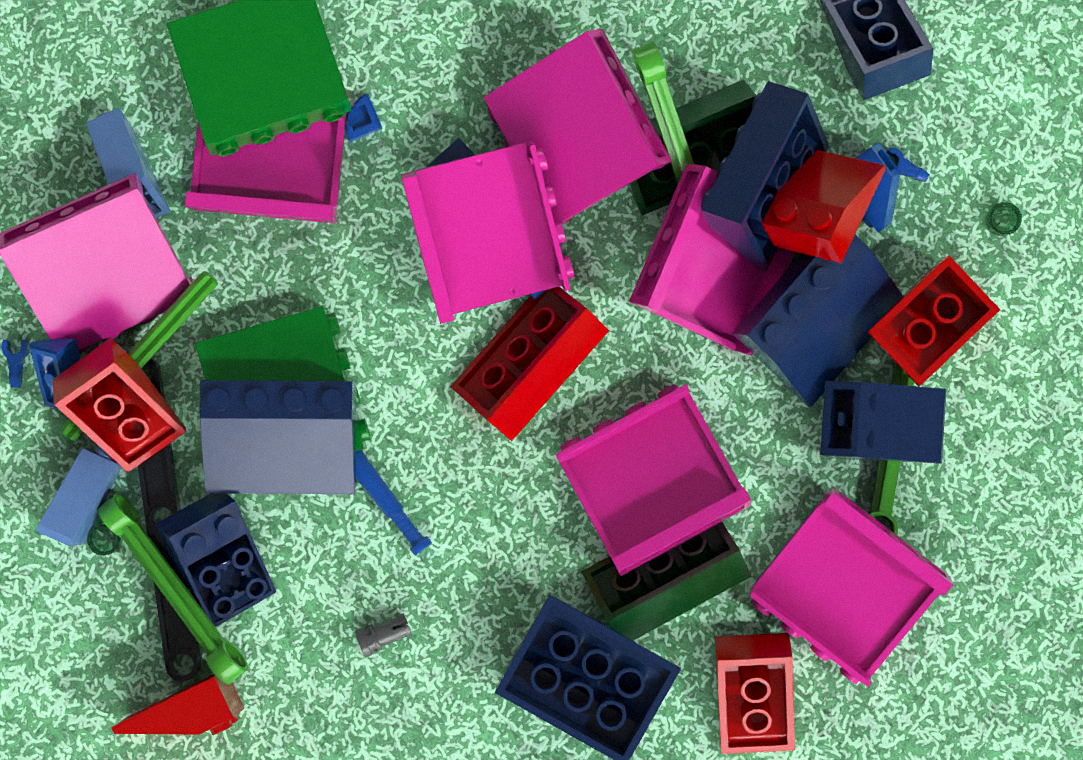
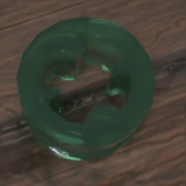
M1001 202L991 207L987 212L985 218L986 226L994 235L1007 236L1016 232L1020 227L1022 214L1014 204ZM1006 210L1009 212L1007 217L1011 215L1013 222L1002 229L998 227L1000 222L995 223V216Z
M104 523L96 524L90 529L87 535V543L92 552L97 555L106 556L113 554L123 544L122 537L113 533L114 537L110 538L114 540L112 547L109 545L100 547L97 544V541L100 540V538H96L99 531L104 533L109 531Z

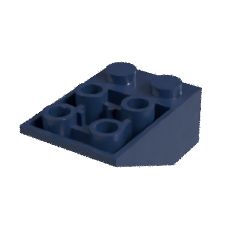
M825 381L820 455L836 459L942 464L947 389L866 382Z
M208 494L155 524L170 557L191 594L215 627L276 593V589L237 503L228 494Z

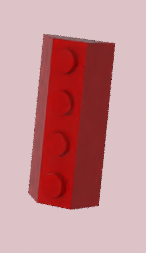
M562 288L547 289L536 300L530 296L450 387L509 440L513 441L609 330L584 305Z

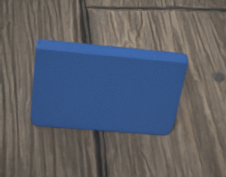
M65 338L32 341L29 347L44 405L57 408L54 405L52 380L80 360L76 340Z

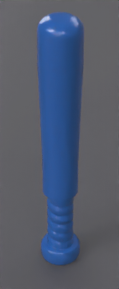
M356 451V479L376 502L385 516L395 522V525L412 546L410 550L416 556L432 544L431 540L427 536L423 537L418 532V529L414 527V524L411 523V520L403 512L401 503L391 492L363 451Z

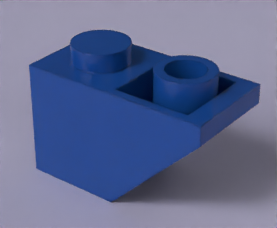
M879 142L856 157V159L883 164L886 168L862 219L868 227H874L877 232H880L892 223L901 173Z

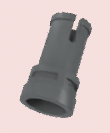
M404 613L379 625L373 626L371 624L355 630L358 643L365 658L382 650V647L407 636H412Z

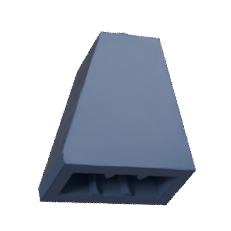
M117 108L110 112H105L97 118L86 122L108 184L136 173L142 184L143 194L155 217L158 218L171 212L134 129L121 109Z
M97 444L94 449L82 448L38 524L36 531L67 546L87 543L99 517L98 508L106 502L121 466Z

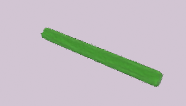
M206 271L200 273L128 352L140 368L152 358L216 288L218 282L210 273ZM69 418L60 428L61 432L72 441L76 440L83 433Z

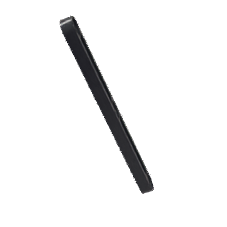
M151 358L147 362L153 369V376L150 381L165 399L160 365ZM170 443L138 465L147 535L189 590L170 557L154 522V514L159 508H167L172 514L180 510L172 445ZM154 582L165 668L167 674L172 679L185 682L196 676L201 668L199 642ZM186 654L192 658L193 669L189 674H180L175 670L174 659L177 655Z

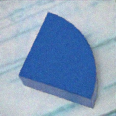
M368 93L363 95L354 103L351 108L352 111L349 112L345 130L349 143L383 129Z

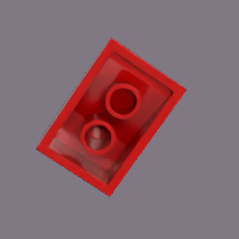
M817 150L779 189L762 222L774 247L842 263L886 170L885 165Z
M950 256L939 260L867 333L919 387L1001 309Z
M112 338L52 380L54 405L127 472H130L187 432L184 424L136 361Z
M789 633L714 636L721 754L795 751L793 657Z
M213 674L127 716L111 728L114 734L200 735L210 730L212 735H216L232 727L233 723L239 720L237 714L244 709V706L233 683L226 684Z

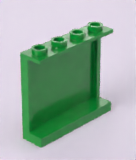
M238 0L166 23L205 145L211 156L216 154L221 157L229 156L239 151L241 146L250 143L254 145L266 144L274 140L275 135L287 131L290 134L300 133L307 130L312 123L321 120L334 122L343 118L346 112L352 111L315 0Z
M324 306L195 343L205 380L348 381L345 370L351 369L346 349H339L335 335L341 333L335 312L329 314ZM356 387V405H359L361 402ZM356 411V451L367 449L365 441L371 440L365 418L359 420Z

